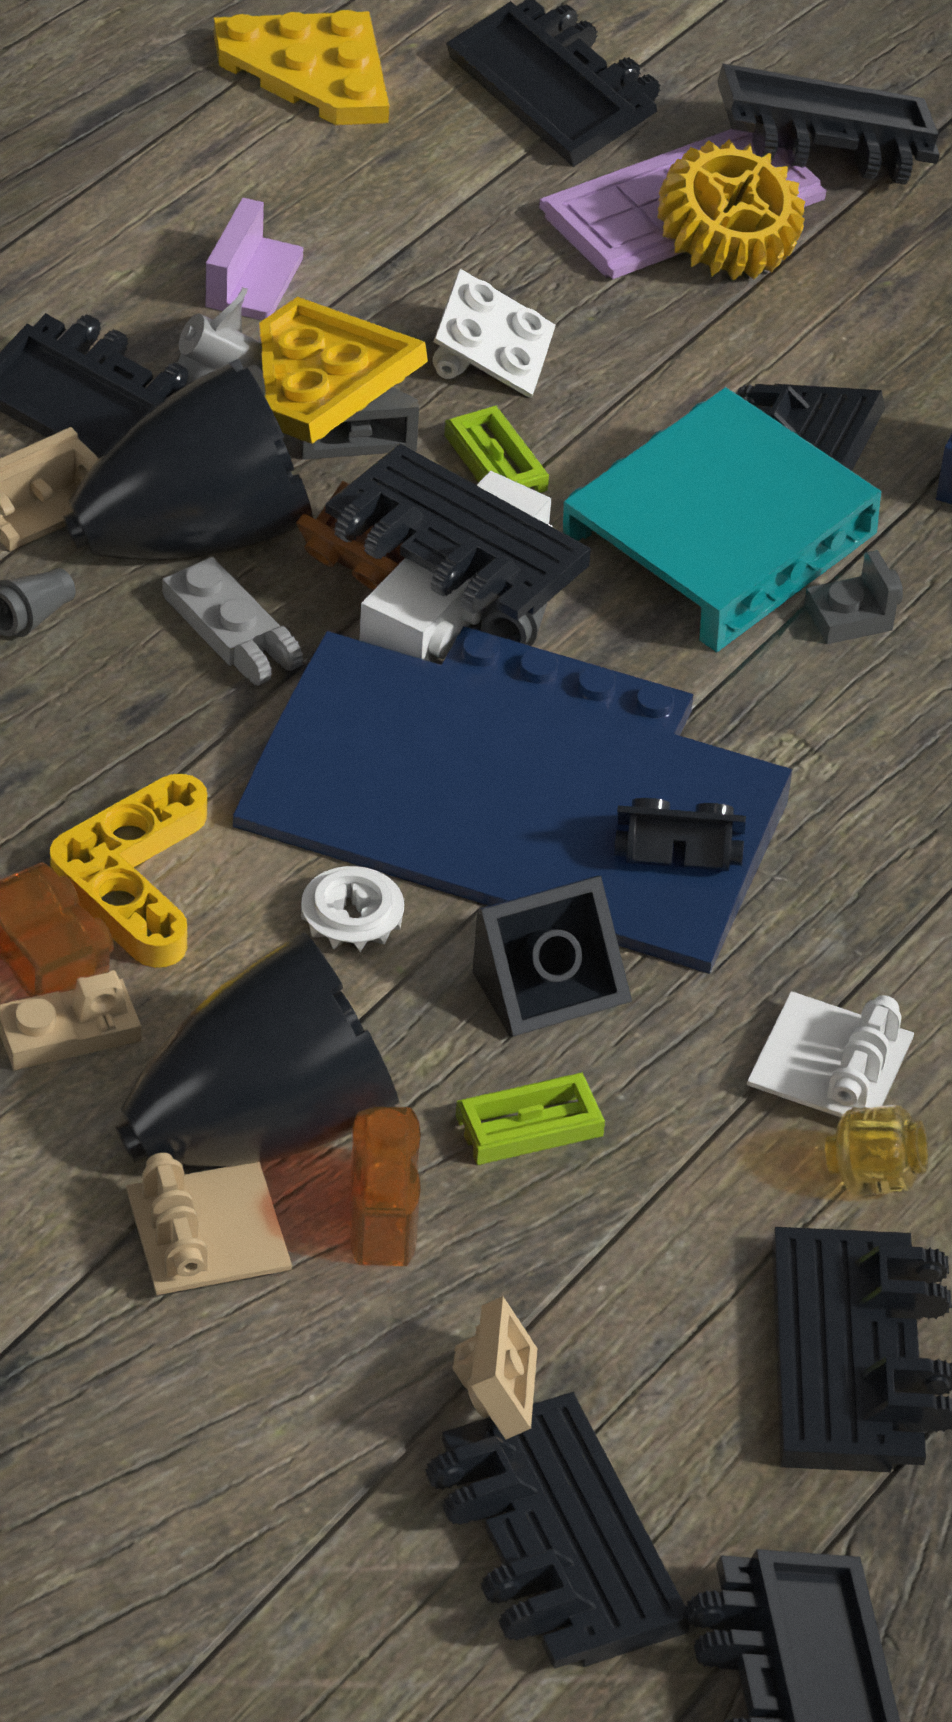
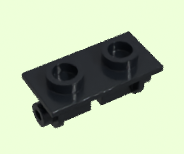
M635 798L632 799V806L618 805V824L629 825V831L616 830L614 856L627 857V863L671 866L673 843L686 844L684 867L729 871V865L742 866L744 841L731 839L732 834L745 835L746 816L733 815L734 808L725 804L699 803L696 804L694 812L670 810V802L662 799Z

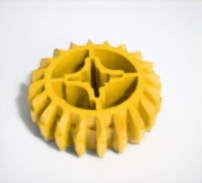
M730 139L722 144L720 149L710 140L700 150L690 147L683 154L682 159H677L670 166L666 179L663 180L659 190L660 197L658 201L660 204L658 206L657 218L664 222L663 237L676 239L674 254L688 252L692 255L691 267L700 262L710 266L711 277L722 269L728 272L733 281L743 271L749 277L755 279L762 273L763 269L772 272L780 265L782 260H786L787 256L792 254L797 244L796 240L799 239L803 231V222L805 220L802 217L805 201L798 197L800 183L786 180L788 177V166L774 167L771 165V152L763 157L753 154L751 143L743 148V150L736 149Z

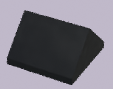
M593 876L477 909L472 972L509 1036L514 1037L632 1002L601 876Z

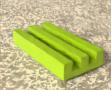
M497 406L445 420L444 436L478 482L490 471H493L523 486L533 487L539 493L548 491L549 474ZM481 424H486L496 439H491ZM503 448L522 473H516V471L504 457Z
M582 1072L466 1098L456 1102L455 1116L459 1125H464L465 1127L464 1137L468 1145H473V1157L477 1165L603 1137L605 1120ZM575 1099L578 1100L576 1102L544 1109V1106L562 1103ZM518 1113L515 1116L481 1123L482 1120Z

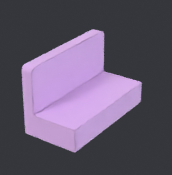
M247 198L241 199L207 260L206 307L223 311L237 298L241 288L244 287L247 288V293L242 305V316L264 320L275 312L303 259V248L263 238L264 202Z

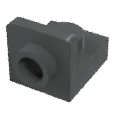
M875 550L865 553L860 577L807 587L804 606L826 644L892 631L897 605L903 599V589L898 573L894 569L890 570L879 551Z

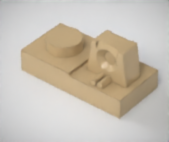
M115 970L87 978H78L74 990L61 993L56 991L0 1004V1036L13 1071L141 1041L140 1021L123 979H118Z
M502 1296L482 1305L480 1324L476 1326V1335L455 1346L453 1370L464 1387L468 1389L471 1402L476 1411L483 1418L490 1416L504 1438L508 1439L531 1429L538 1348Z

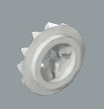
M344 866L330 869L311 880L303 892L301 919L309 923L312 937H328L333 949L343 942L354 943L360 952L367 941H374L385 945L390 932L401 929L404 912L403 895L399 887L389 877L373 869L359 866ZM347 898H351L352 905H356V909L361 913V917H349L348 912L344 910Z

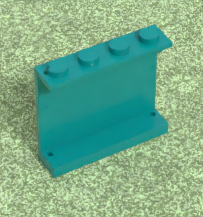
M725 387L708 400L697 403L688 414L667 429L657 431L647 443L626 458L616 460L606 472L585 487L575 489L563 504V533L579 541L582 538L587 539L591 536L592 531L596 532L701 606L699 641L717 653L877 534L881 491Z

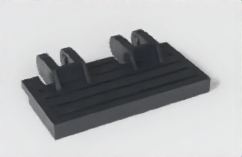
M525 0L517 6L510 1L448 41L446 44L449 56L571 166L575 167L658 112L654 101L659 96V91H661L659 81L649 74H644L640 77L641 68L630 57L627 59L624 57L622 60L619 59L618 63H613L607 67L606 60L591 48L598 37L596 27L586 20L584 22L581 20L577 23L579 15L570 5L561 4L555 10L552 9L545 13L544 7L536 0Z
M722 63L717 84L732 130L753 133L752 143L756 155L759 157H763L771 152L772 161L778 147L785 148L791 166L803 168L810 153V133L815 144L855 150L854 160L862 178L875 179L880 166L886 165L891 179H893L892 181L905 185L909 181L913 170V155L915 161L938 163L940 153L936 142L939 134L924 98Z
M45 313L34 326L27 323L0 352V411L46 438L71 427L78 433V439L99 459L107 448L134 422L188 383L189 371L184 366L175 362L165 367V370L153 380L152 371L124 356L129 344L127 342L128 338L126 337L127 335L118 330H109L104 338L94 345L102 328L100 327L101 323L99 320L91 315H82L66 331L63 322Z
M744 384L736 392L737 395L851 471L885 410L882 390L791 384H755V386Z
M398 444L325 503V513L338 519L334 529L335 535L347 543L348 541L352 542V540H356L357 536H361L370 527L374 526L369 534H367L364 551L376 559H381L400 545L401 556L433 573L430 589L439 595L447 597L448 594H452L453 590L458 589L470 579L471 581L464 588L460 602H462L461 606L473 614H478L479 611H482L483 607L486 608L500 596L497 599L496 609L515 620L521 618L526 612L534 615L589 567L591 548L402 444Z
M775 1227L772 1240L781 1468L891 1472L892 1464L925 1465V1432L933 1430L937 1433L938 1431L952 1430V1399L949 1396H943L946 1393L950 1394L952 1390V1363H948L947 1360H931V1358L919 1357L917 1319L926 1317L929 1320L930 1318L937 1319L939 1316L944 1317V1314L949 1313V1309L952 1308L951 1291L947 1290V1286H942L941 1283L935 1284L936 1282H942V1279H946L947 1274H949L948 1256H945V1252H940L939 1249L912 1247L911 1233Z
M574 1392L533 1404L531 1429L508 1439L504 1438L491 1417L442 1432V1442L446 1451L431 1459L432 1461L427 1464L428 1468L425 1469L431 1486L443 1490L445 1488L450 1489L454 1485L460 1486L480 1480L471 1483L467 1487L462 1486L460 1489H455L453 1493L448 1494L449 1496L444 1499L445 1503L442 1506L449 1522L452 1521L453 1525L456 1523L459 1525L462 1523L468 1524L472 1520L478 1521L507 1512L485 1521V1530L503 1564L498 1568H494L493 1571L487 1573L485 1578H482L483 1582L480 1584L487 1600L491 1601L492 1604L495 1602L499 1604L501 1602L506 1603L510 1599L516 1600L544 1590L547 1592L528 1598L525 1602L519 1601L518 1604H512L509 1609H505L504 1614L500 1615L501 1619L498 1621L506 1638H509V1640L515 1639V1641L518 1639L524 1640L527 1636L533 1637L564 1627L565 1629L543 1635L542 1645L553 1668L556 1669L577 1661H581L583 1666L586 1667L689 1632L690 1621L688 1620L685 1604Z
M756 1549L751 1558L721 1555L716 1563L722 1591L706 1590L703 1593L698 1592V1595L691 1596V1600L687 1601L685 1607L690 1625L694 1624L695 1628L702 1627L704 1629L709 1627L710 1630H714L706 1632L704 1635H699V1639L695 1640L694 1650L698 1664L702 1663L703 1667L710 1666L712 1668L717 1666L718 1669L739 1670L748 1715L751 1717L748 1719H743V1717L735 1719L733 1717V1719L725 1720V1722H900L861 1557Z

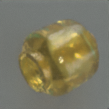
M898 1105L849 1109L841 1116L836 1133L827 1134L825 1157L830 1174H840L846 1189L855 1195L864 1196L909 1191L915 1184L918 1174H925L928 1168V1142L923 1122L921 1120H913L910 1113Z

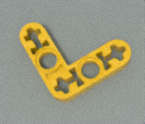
M170 774L60 834L51 844L50 871L51 879L55 885L126 952L145 966L153 968L168 967L176 964L184 957L187 951V919L181 910L134 867L192 835L204 826L207 820V788L202 781L194 776ZM124 826H134L144 830L145 834L134 840H125L118 838L113 832ZM112 891H124L133 895L135 899L128 904L115 906L103 901L102 897ZM147 929L150 930L153 934L147 936Z

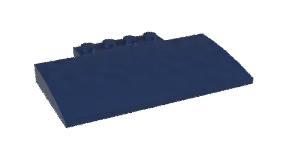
M465 626L459 632L442 665L327 631L301 676L253 771L233 814V827L488 906L593 876H601L618 946L710 974L787 806L793 769L680 736L692 712L694 694ZM656 798L670 802V810L695 812L696 804L718 803L732 806L734 808L733 815L746 816L745 835L732 834L731 839L744 841L742 866L729 865V871L684 867L686 848L684 843H673L671 866L627 863V857L614 856L616 830L629 831V825L618 824V805L632 806V799Z

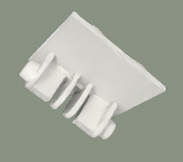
M460 269L455 278L433 341L440 345L434 353L433 365L439 376L452 379L463 373L467 366L472 364L531 398L542 369L555 324L543 318L535 310L526 308L497 291L489 283L479 280Z
M791 991L747 1081V1085L872 1128L912 1042L914 1032L900 1028L901 1014L899 1012V1005L896 1000L889 996L881 995L876 997L875 1000L867 1002L860 1015Z

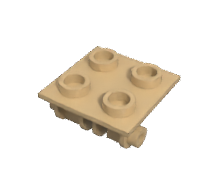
M157 1153L147 1160V1167L142 1174V1182L126 1185V1191L156 1295L292 1270L290 1257L260 1162L184 1175L182 1164L179 1161L173 1159L168 1153Z

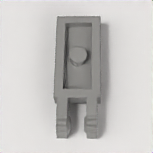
M213 557L163 578V595L167 602L229 666L234 665L254 685L257 684L259 686L271 679L272 668L266 658L267 656L263 654L264 650L278 664L280 663L281 667L285 668V671H291L303 665V653L294 636L292 637L284 626H280Z

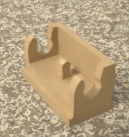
M71 427L0 458V542L9 551L66 526L63 516L72 512L69 499L86 473L98 460L97 456L78 439V433Z

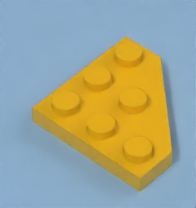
M340 10L335 13L314 14L289 12L284 15L265 16L237 14L232 17L214 18V40L220 67L234 74L243 69L260 78L261 88L293 104L302 99L318 107L319 117L334 125L389 123V102L369 11Z
M300 297L294 298L259 322L265 398L282 433L311 444L325 437L332 429L356 412L363 410L370 402L394 385L401 383L408 375L428 362L424 341Z

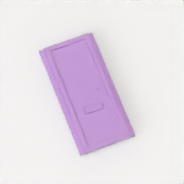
M732 129L541 198L539 208L545 213V218L606 278L615 279L681 254H674L676 239L663 237L664 222L657 218L658 206L660 204L658 201L660 197L659 190L663 180L666 179L670 166L677 159H682L683 154L690 147L700 150L708 140L719 149L728 139L731 140L738 150H743V148L751 143L752 153L756 155L752 143L753 133ZM778 147L771 165L774 167L788 166V177L786 180L800 183L798 197L805 201L804 207L824 200L826 190L820 185L821 180L806 167L791 166L785 148Z

